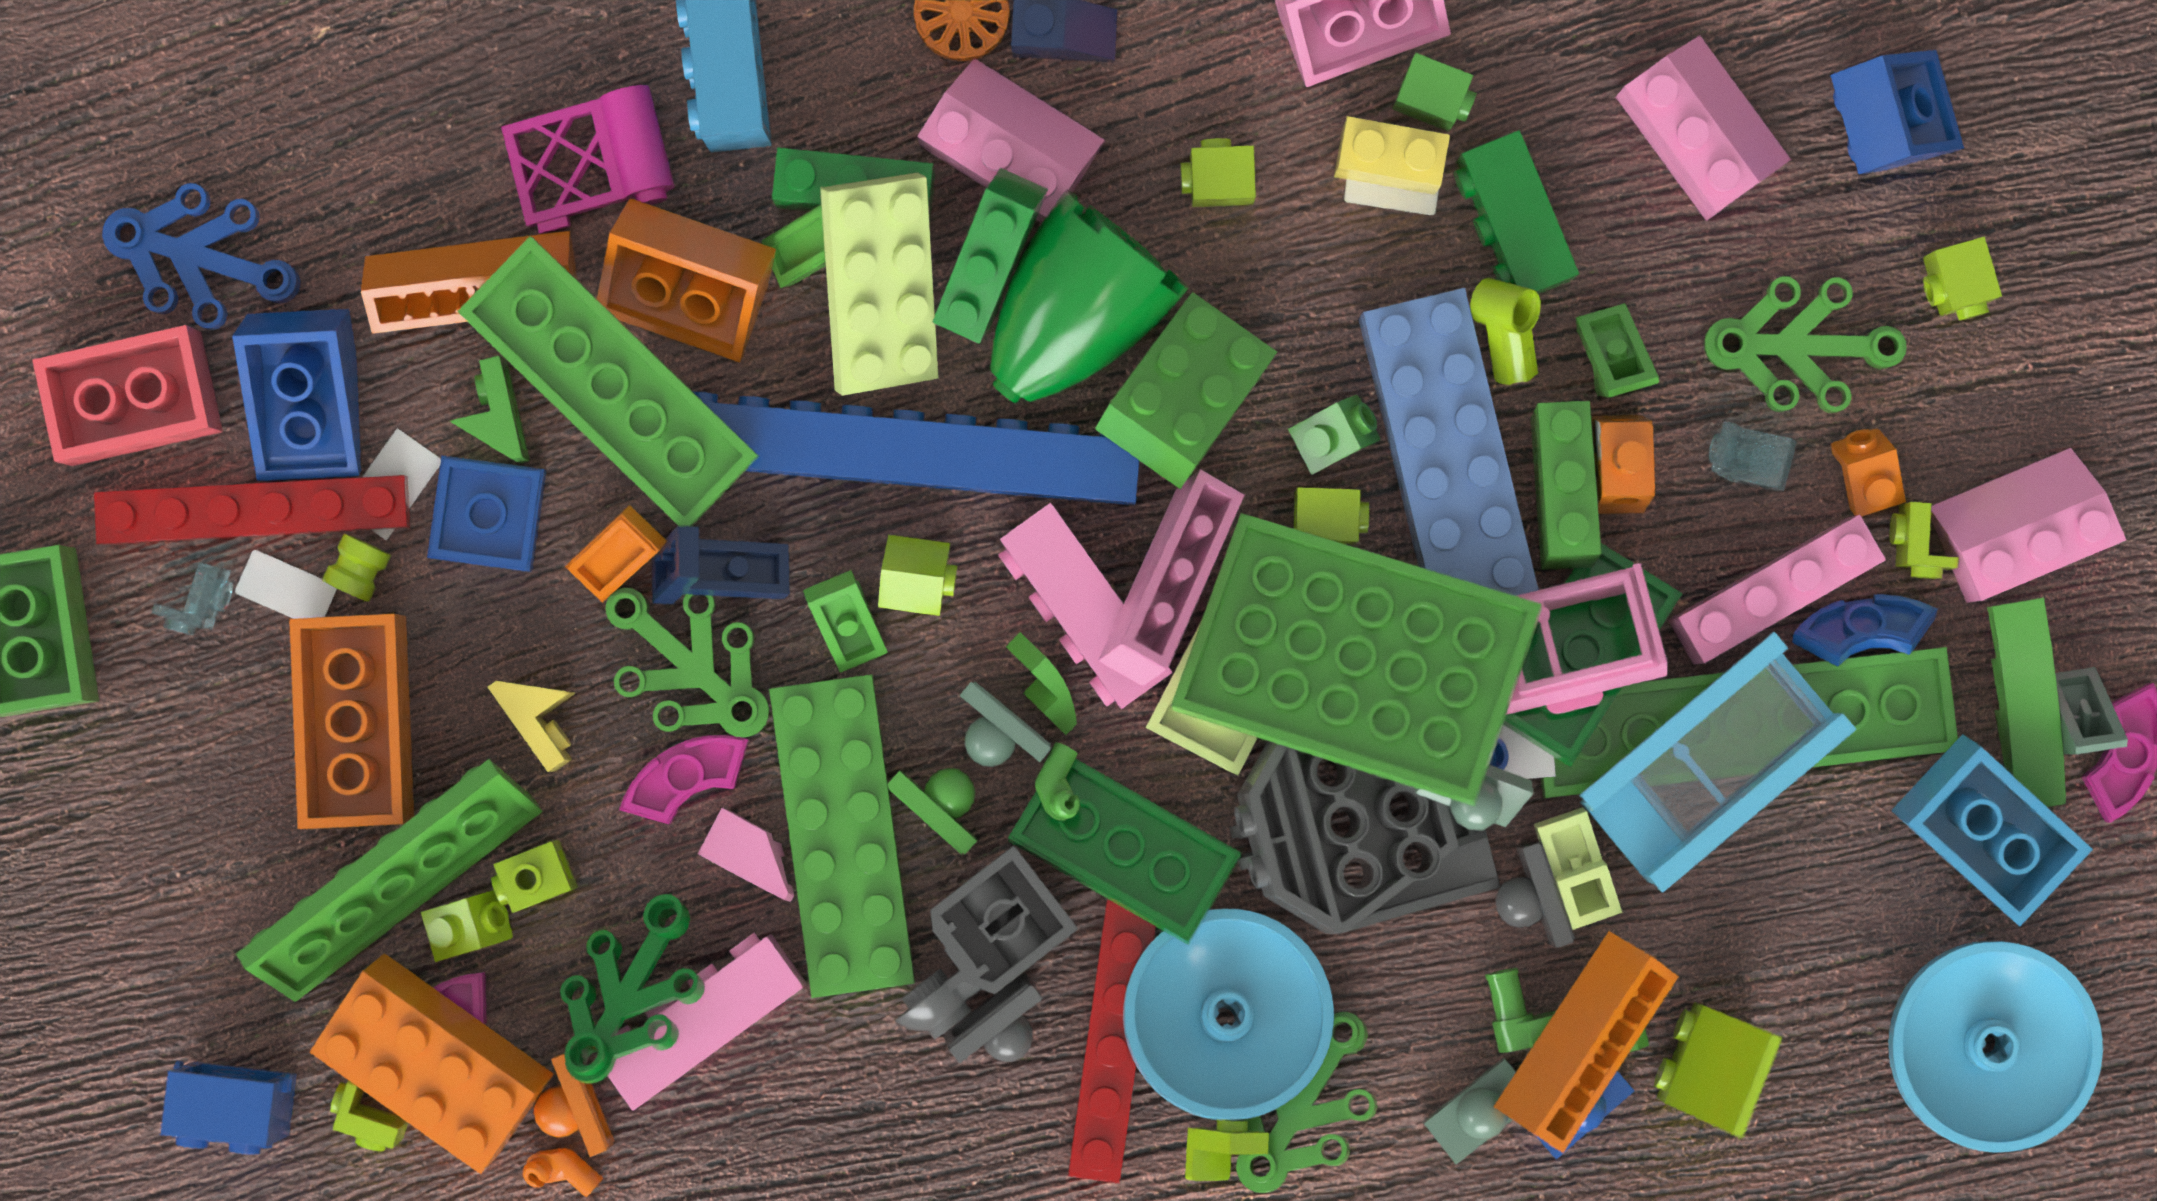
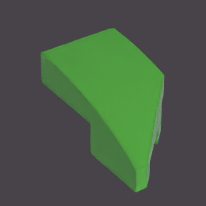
M1020 632L1006 648L1037 677L1023 694L1067 735L1077 725L1070 692L1054 665Z

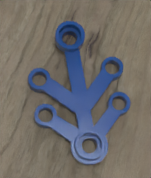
M188 183L181 186L174 199L145 214L134 208H122L113 212L103 226L102 237L104 244L116 257L131 261L145 288L143 293L144 304L149 310L157 314L172 312L178 304V294L172 286L164 283L151 252L171 259L194 304L192 309L194 321L199 326L208 330L219 329L225 324L227 309L222 302L215 299L200 268L256 285L259 294L274 303H286L292 300L299 292V274L295 268L284 261L270 260L263 265H259L207 248L238 231L249 232L258 225L260 219L259 211L255 205L245 199L231 201L225 209V214L178 238L159 233L158 231L186 215L197 217L207 212L211 203L210 195L197 184ZM198 191L201 195L200 204L194 209H188L185 205L186 196L190 192ZM240 207H248L250 210L249 220L245 224H236L234 220L236 210ZM132 224L136 230L135 237L129 242H123L120 238V231L125 225ZM274 271H280L283 275L282 285L277 289H270L267 285L268 276ZM159 289H166L169 294L168 302L162 307H156L153 303L154 293ZM213 304L218 309V316L213 322L205 323L202 318V311L206 306Z

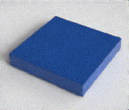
M442 455L427 558L532 572L547 470Z

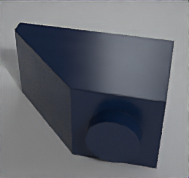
M1014 0L1011 41L1012 57L1115 62L1118 9L1082 0Z

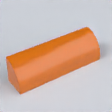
M570 231L531 235L577 279ZM529 236L365 256L361 294L371 332L380 333L467 322L457 311Z
M1608 931L1493 1107L1564 1153L1679 976L1648 953Z

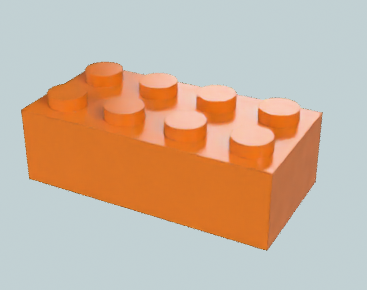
M378 614L289 619L298 829L405 824L414 817L406 616Z
M385 953L362 971L310 1050L312 1055L479 1174L501 1153L554 1075V1073Z

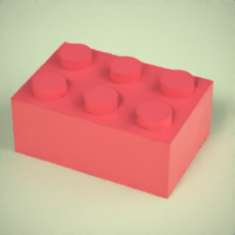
M183 325L32 359L54 462L75 466L223 432L202 333L190 326Z

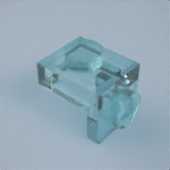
M1724 421L1721 433L1714 435L1709 449V461L1712 463V472L1725 480L1784 492L1797 442L1792 438L1744 429L1736 423Z
M199 562L184 610L154 603L151 613L166 618L163 625L164 628L194 636L196 627L213 630L218 611L224 612L231 599L233 583L228 581L231 570Z

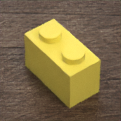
M1347 116L1342 129L1334 177L1435 195L1441 187L1450 135Z

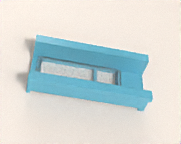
M1772 632L1580 794L1583 799L1580 801L1582 806L1646 882L1655 884L1662 893L1857 730L1843 713H1832L1783 655V652L1788 647L1775 632Z

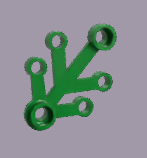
M670 894L658 895L645 907L643 920L650 932L622 980L617 962L622 953L621 941L607 930L596 931L589 937L586 949L589 956L594 959L605 1011L596 1027L590 1006L596 999L594 985L580 975L571 976L562 984L560 996L568 1005L575 1035L565 1048V1065L569 1074L579 1082L587 1084L599 1082L612 1071L616 1059L649 1046L657 1050H667L678 1040L679 1030L677 1025L665 1015H654L645 1022L643 1027L617 1035L624 1020L677 999L683 1004H693L702 997L705 990L704 981L693 970L688 968L680 969L670 979L643 989L669 941L681 937L688 929L690 913L687 907L675 896ZM672 915H677L674 922L665 928L667 919ZM610 941L609 949L603 954H598L600 946L604 942ZM693 979V985L686 993H680L682 984L687 980ZM584 986V992L582 996L576 1000H573L572 996L574 991L577 988ZM667 1025L665 1035L655 1040L656 1030L661 1026ZM594 1052H598L594 1062L587 1066L589 1056Z

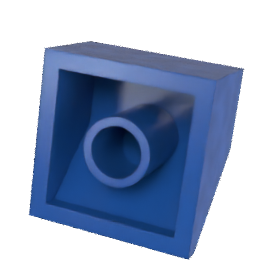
M1936 50L1882 55L1830 75L1834 86V103L1837 110L1842 114L1848 136V152L1852 161L1856 164L1858 174L1886 171L1964 149Z

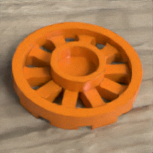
M1009 0L914 1V22L920 38L930 50L945 59L971 61L981 58L999 45L1008 29L1010 20ZM995 2L1001 3L1002 10L999 12L982 10V8ZM924 11L941 13V15L928 21L922 19ZM981 21L997 24V31L989 33L981 25ZM946 26L941 38L934 41L930 36L931 32ZM974 32L982 41L981 47L975 49L971 46L969 33ZM955 34L960 35L961 47L958 51L950 50L949 48Z

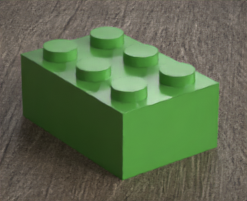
M1192 292L1110 402L1095 429L1181 489L1277 354V351Z
M55 545L0 554V717L99 701L76 548Z

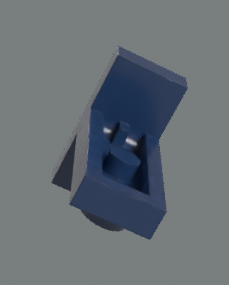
M677 526L666 538L667 542L652 557V603L674 604L683 594L785 599L790 594L789 544L699 539V527Z

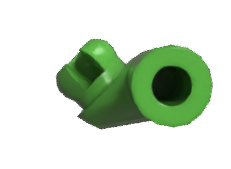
M1056 742L1035 780V789L1045 812L1052 818L1060 821L1075 816L1079 811V797L1074 795L1066 779L1078 753L1070 747Z

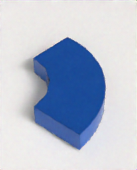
M1874 594L1873 599L1855 600L1846 603L1844 600H1839L1809 616L1794 632L1792 643L1837 667L1850 655L1869 648H1890L1910 655L1935 620L1938 609L1911 598L1886 594Z

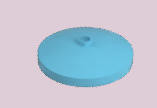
M1215 909L1208 911L1189 945L1165 931L1160 933L1150 943L1139 958L1129 978L1123 1004V1023L1131 1056L1140 1073L1158 1094L1176 1107L1193 1115L1214 1120L1234 1121L1269 1113L1286 1104L1309 1084L1318 1072L1329 1049L1334 1024V1007L1329 982L1320 962L1309 946L1297 934L1280 922L1259 913L1240 909ZM1226 1008L1233 1013V1025L1225 1024L1221 1026L1217 1022L1216 1017L1219 1014V1009Z
M1979 941L1960 945L1943 952L1924 965L1912 977L1900 995L1892 1015L1888 1037V1052L1892 1074L1900 1094L1912 1112L1927 1127L1940 1136L1970 1149L1985 1152H2012L2031 1148L2046 1142L2063 1131L2079 1116L2092 1096L2099 1078L2103 1056V1038L2099 1018L2091 998L2078 979L2065 966L2049 955L2028 946L2005 941ZM1988 1034H1991L1995 1039V1046L1992 1051L1984 1053L1982 1050L1986 1045L1984 1039Z

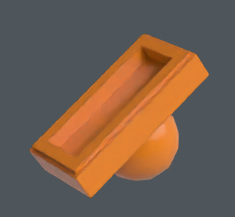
M628 505L567 563L565 568L601 602H604L665 545L667 540L636 510Z
M564 1052L551 1059L561 1085L549 1087L539 1095L535 1101L533 1111L535 1122L543 1132L558 1138L570 1136L579 1129L588 1154L592 1157L608 1150L615 1140L592 1083L579 1082L569 1074L565 1065Z

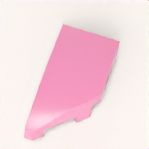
M721 808L698 854L775 896L791 902L794 892L792 885L787 883L781 857L785 856L782 843L773 841L770 832L730 810Z

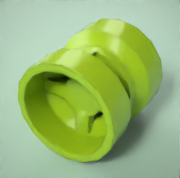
M344 533L337 546L339 557L335 564L327 567L322 581L356 598L370 602L376 589L374 579L379 571L385 570L392 555Z

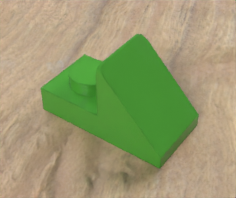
M1625 303L1576 317L1578 335L1593 367L1594 386L1597 396L1609 398L1659 383V376Z
M501 356L479 360L482 374L475 375L476 390L481 405L489 404L490 411L451 420V423L518 463L528 462L530 459L508 361Z
M852 570L803 590L807 604L840 673L888 653L861 585L856 581Z

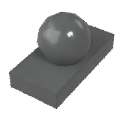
M1532 841L1517 846L1516 849L1526 877H1513L1503 883L1497 892L1495 900L1498 914L1508 925L1517 928L1531 927L1541 919L1549 944L1555 948L1573 943L1575 936L1543 844Z
M1021 973L944 1033L943 1037L948 1050L959 1063L983 1045L987 1053L999 1061L1013 1062L1025 1056L1033 1041V1029L1029 1021L1022 1015L1042 1000L1036 985L1026 973Z

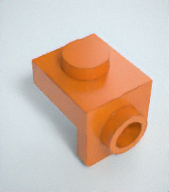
M1880 429L1857 430L1848 434L1846 438L1831 443L1832 454L1842 466L1849 507L1855 516L1861 515L1862 517L1906 502L1897 450Z

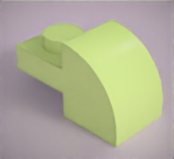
M1582 807L1535 823L1534 827L1539 842L1543 844L1571 928L1574 930L1622 913L1608 866L1602 860L1587 811Z

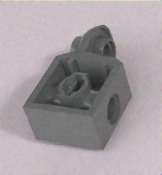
M1015 846L1010 847L930 910L933 932L946 947L944 951L959 970L950 977H947L940 968L907 993L902 1000L909 1009L901 1014L895 1022L910 1030L928 1031L935 1040L972 1011L965 1002L983 989L996 994L1078 930Z

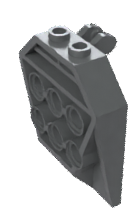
M1268 741L1237 794L1240 806L1235 807L1234 810L1237 825L1230 827L1232 838L1240 839L1248 837L1252 852L1245 853L1238 860L1240 870L1249 869L1253 885L1256 889L1262 888L1264 897L1326 934H1341L1500 888L1486 830H1469L1457 823L1450 806L1416 794L1415 787L1333 762L1337 768L1336 780L1331 786H1327L1319 780L1317 775L1318 764L1323 758ZM1396 793L1402 794L1409 805L1408 814L1402 821L1396 820L1390 812V801ZM1338 808L1344 810L1350 818L1349 831L1343 837L1337 836L1330 825L1331 816ZM1411 843L1416 845L1422 854L1421 864L1414 872L1407 869L1403 862L1404 850ZM1352 859L1359 862L1363 869L1362 882L1355 888L1350 887L1344 879L1345 865Z

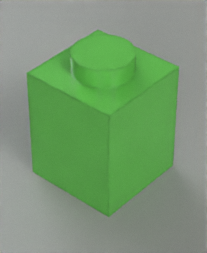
M1415 52L1392 110L1450 132L1456 119L1465 122L1472 108L1477 93L1468 90L1473 75Z

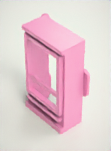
M1641 563L1634 564L1631 568L1517 595V597L1542 605L1538 622L1542 628L1554 677L1525 683L1523 671L1521 670L1506 715L1545 705L1553 714L1569 712L1599 704L1603 699V691L1667 676V660ZM1626 593L1642 655L1562 674L1548 623L1550 610Z

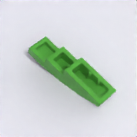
M2044 598L1987 607L1996 658L1991 659L2000 708L1995 710L2005 769L2046 807L2066 804L2060 708Z

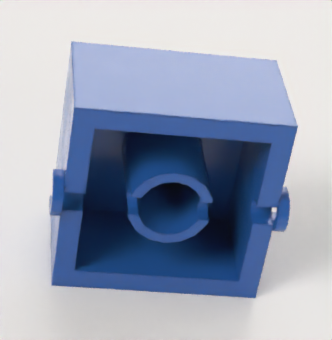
M177 1060L174 1068L168 1071L160 1135L176 1137V1145L182 1147L208 1148L209 1142L229 1143L228 1151L260 1154L261 1148H272L274 1143L289 1136L297 1074L195 1061L184 1065L183 1061Z

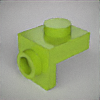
M1908 502L1899 505V513H1893L1890 521V543L1897 544L1895 567L1911 568V577L1942 579L1943 570L1958 568V557L1929 555L1932 503Z
M494 890L421 912L435 962L513 938L507 909L500 904Z
M349 1080L347 1084L340 1082L330 1107V1112L337 1114L332 1130L356 1137L355 1143L373 1151H385L386 1147L393 1149L403 1140L408 1122L397 1115L360 1104L364 1091Z
M1217 1120L1216 1127H1188L1186 1179L1192 1181L1228 1180L1231 1170V1155L1268 1154L1269 1133L1248 1130L1247 1120Z

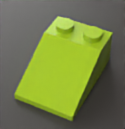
M1694 1001L1691 1011L1684 1009L1676 1023L1673 1038L1679 1041L1672 1059L1664 1058L1657 1071L1654 1087L1659 1088V1092L1656 1098L1721 1130L1743 1138L1782 1038Z

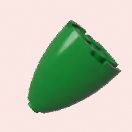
M1067 189L1040 224L1023 253L1010 281L996 326L990 371L997 378L992 385L1014 403H1017L1021 397L1032 402L1056 394L1108 366L1151 331L1189 289L1186 283L1170 269L1166 271L1160 265L1161 263L1144 246L1090 205L1085 209L1077 200L1078 197Z

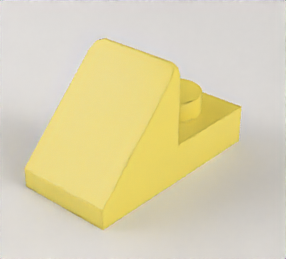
M495 681L488 686L490 692L547 772H555L572 760L565 750L571 746L566 734L554 720L547 724L542 717L572 697L575 692L503 681Z

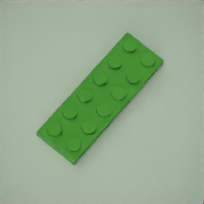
M531 236L457 311L679 526L692 527L759 457L748 444Z
M873 675L771 688L769 692L811 998L915 984Z
M488 759L480 766L467 771L461 778V781L439 798L427 802L417 815L396 831L384 835L374 848L356 862L340 869L335 878L313 895L300 900L291 912L273 926L257 933L251 942L236 953L245 970L296 1002L543 811L531 794Z

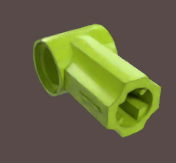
M1486 278L1476 286L1472 294L1470 311L1472 318L1477 323L1486 325L1494 379L1496 382L1505 385L1528 382L1538 374L1532 328L1535 326L1541 310L1539 295L1533 289L1493 278Z

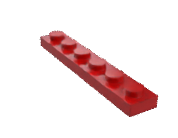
M405 475L94 492L96 544L99 545L411 528L408 476Z
M1109 899L1106 901L1068 1176L1120 1184L1136 1064L1129 1051L1124 1032L1123 1004L1131 973L1143 952L1154 940L1156 926Z

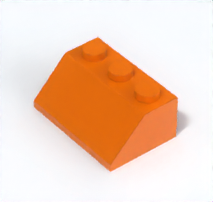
M629 198L609 233L597 300L620 321L741 362L768 288L776 249Z

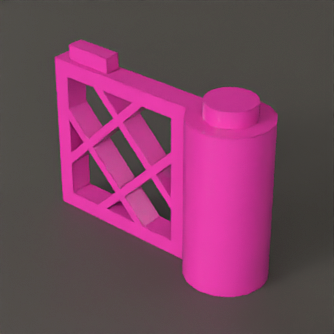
M647 85L620 88L602 95L599 99L501 126L526 226H537L540 234L570 227V216L629 200V198L649 205L664 202L668 199L666 192L675 187L650 88ZM592 115L596 134L587 150L584 151L564 139L574 119ZM560 124L556 133L546 128ZM538 130L552 138L538 165L523 157L518 139L519 135ZM560 144L583 156L568 183L546 170ZM599 147L601 149L603 161L595 157V154L598 151ZM591 162L606 170L611 188L610 192L591 197L577 189ZM526 166L534 170L530 179L528 178ZM542 176H545L565 189L554 208L537 212L533 192ZM573 193L582 198V200L568 203Z

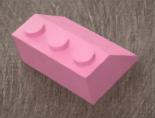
M1275 0L1280 20L1306 87L1451 35L1444 0Z
M1701 36L1696 37L1664 57L1625 85L1616 96L1619 103L1706 221L1791 160Z
M977 59L972 60L944 93L917 136L920 147L987 188L1000 168L1047 188V194L1036 218L1041 223L1066 189L1073 193L1105 142L1103 138Z
M2072 448L1931 506V521L1946 556L1959 558L1958 568L1952 570L1966 603L1985 600L2126 541L2106 491Z

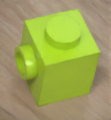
M1214 138L1200 141L1201 148H1191L1190 162L1180 164L1181 193L1191 194L1192 207L1254 204L1256 198L1254 146H1232L1231 139Z
M1985 236L1935 250L1923 257L1928 276L1923 278L1924 291L1929 304L1932 307L1937 306L1940 316L1956 312L1958 321L1976 317L1989 312L1987 303L2002 297Z
M1298 487L1295 490L1293 529L1345 545H1355L1359 542V533H1368L1369 502H1360V490Z
M888 534L881 568L878 607L940 616L944 595L954 596L958 566L948 564L950 543Z
M560 840L551 841L493 864L497 875L491 877L494 892L502 906L509 904L512 913L578 888Z

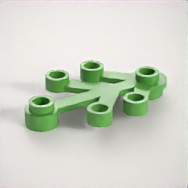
M1788 276L1779 277L1771 282L1767 288L1766 295L1742 319H1721L1708 329L1704 338V351L1710 362L1724 370L1739 368L1765 395L1768 407L1776 412H1785L1795 407L1799 401V390L1789 380H1778L1757 355L1778 356L1816 395L1817 403L1823 411L1837 413L1847 408L1850 404L1851 391L1849 387L1841 381H1832L1808 356L1863 357L1871 367L1887 369L1898 364L1904 358L1907 349L1903 334L1890 326L1878 327L1870 331L1866 336L1808 335L1833 310H1839L1851 301L1853 295L1852 287L1848 281L1839 277L1831 278L1824 282L1818 290V296L1779 334L1756 333L1779 309H1787L1799 300L1801 295L1800 286L1795 279ZM1778 284H1785L1790 287L1792 297L1789 302H1782L1777 299L1775 288ZM1830 285H1837L1842 289L1844 296L1840 303H1834L1828 299L1827 289ZM1727 334L1735 335L1740 342V347L1735 353L1728 352L1723 347L1722 341ZM1882 337H1887L1894 343L1895 349L1891 356L1883 355L1878 349V342ZM1777 387H1785L1790 392L1791 398L1787 405H1779L1775 401L1774 391ZM1829 388H1836L1842 394V402L1837 407L1831 406L1826 401L1825 395Z
M621 588L613 592L606 603V615L609 621L618 628L625 630L634 629L677 667V669L642 671L634 666L623 667L614 677V686L619 694L625 697H637L644 691L701 688L717 702L683 707L676 701L667 700L659 703L653 711V721L660 730L666 732L676 731L684 725L720 723L725 731L733 736L750 737L764 728L769 718V705L765 696L752 687L750 649L754 644L755 637L748 625L740 622L731 623L722 633V643L731 652L730 686L715 673L711 619V615L716 607L714 596L705 595L708 598L709 606L701 614L694 613L690 607V601L695 595L686 594L683 599L684 611L690 616L691 652L649 615L648 600L641 592L631 588ZM623 599H631L635 604V612L630 618L624 619L617 612L618 603ZM737 628L744 629L748 636L747 643L741 648H734L729 642L731 631ZM627 672L636 673L640 679L639 687L633 692H628L622 687V677ZM741 701L749 703L752 708L751 717L744 722L738 721L733 714L734 706ZM667 706H673L679 714L678 721L673 726H666L660 719L662 709Z
M1349 1012L1334 1014L1329 1049L1318 1072L1298 1095L1276 1109L1278 1121L1269 1134L1268 1154H1239L1236 1164L1237 1174L1242 1184L1249 1190L1257 1193H1269L1282 1186L1289 1171L1320 1164L1339 1166L1348 1159L1350 1154L1349 1144L1345 1138L1336 1134H1327L1321 1137L1317 1145L1291 1150L1286 1149L1297 1131L1348 1119L1367 1121L1375 1115L1377 1111L1376 1098L1372 1093L1363 1089L1350 1091L1344 1099L1314 1105L1342 1057L1355 1054L1364 1047L1368 1031L1360 1017ZM1348 1023L1352 1027V1037L1349 1041L1340 1043L1335 1037V1030L1338 1025ZM1359 1095H1364L1369 1101V1109L1363 1115H1356L1351 1107L1353 1099ZM1261 1116L1244 1119L1248 1121V1130L1265 1132ZM1331 1140L1338 1141L1342 1147L1341 1155L1336 1160H1329L1324 1153L1325 1145ZM1261 1156L1266 1157L1270 1162V1171L1263 1177L1256 1175L1253 1170L1254 1161Z

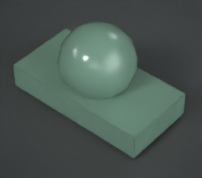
M970 682L959 695L983 715V717L971 723L965 733V748L967 754L974 762L988 767L1001 765L1011 757L1016 743L1039 762L1052 749L1050 747L1051 743L977 682Z
M1490 764L1475 806L1415 788L1416 794L1450 806L1457 823L1469 830H1483L1494 823L1506 827L1534 793L1531 780Z
M1505 1058L1499 1060L1422 1121L1456 1165L1488 1139L1498 1135L1512 1121L1511 1118L1493 1107L1516 1073Z

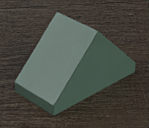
M2096 667L2055 673L2064 754H2082L2127 747L2128 738Z

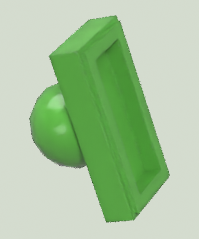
M822 204L762 240L763 245L776 249L772 269L780 288L792 286L826 266Z
M954 768L938 770L930 776L923 790L901 770L887 784L889 786L888 789L961 855L962 853L966 854L979 840L956 819L966 814L971 809L975 800L974 784L966 773Z

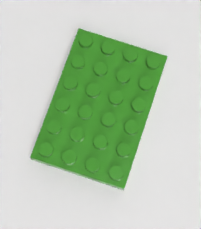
M1241 513L1171 707L1173 711L1475 806L1542 611V605Z

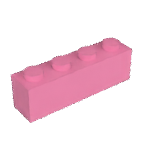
M1201 469L1191 476L1181 489L1176 488L1100 655L1099 662L1141 686L1146 685L1168 669L1245 496L1244 494Z
M1051 503L1000 538L1001 543L1006 549L998 554V556L1015 580L1025 575L1036 592L1028 598L1045 622L1055 617L1066 634L1058 640L1077 665L1084 659L1087 661L1097 675L1089 683L1106 707L1115 701L1120 709L1124 708L1173 673L1168 667L1165 672L1146 685L1141 686L1098 661L1124 604Z
M1861 515L1852 516L1668 619L1693 664H1703L1886 559Z
M753 933L729 951L735 960L720 971H717L713 964L700 971L697 975L704 981L705 990L697 1002L683 1004L679 1000L677 1002L674 1000L644 1012L648 1018L657 1014L667 1016L677 1025L679 1036L677 1042L667 1050H657L649 1046L616 1059L608 1077L632 1111L807 985L772 934L760 941L757 935ZM693 979L687 981L690 987L693 985ZM628 1024L620 1029L617 1035L631 1031ZM667 1025L661 1026L656 1030L655 1040L665 1035Z

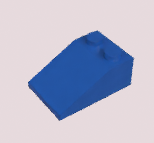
M349 309L247 314L232 335L257 481L359 476L361 473L357 355Z

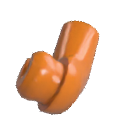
M566 1147L537 1151L528 1158L527 1163L523 1167V1178L532 1187L538 1188L543 1187L545 1183L567 1180L586 1198L604 1179L577 1153Z

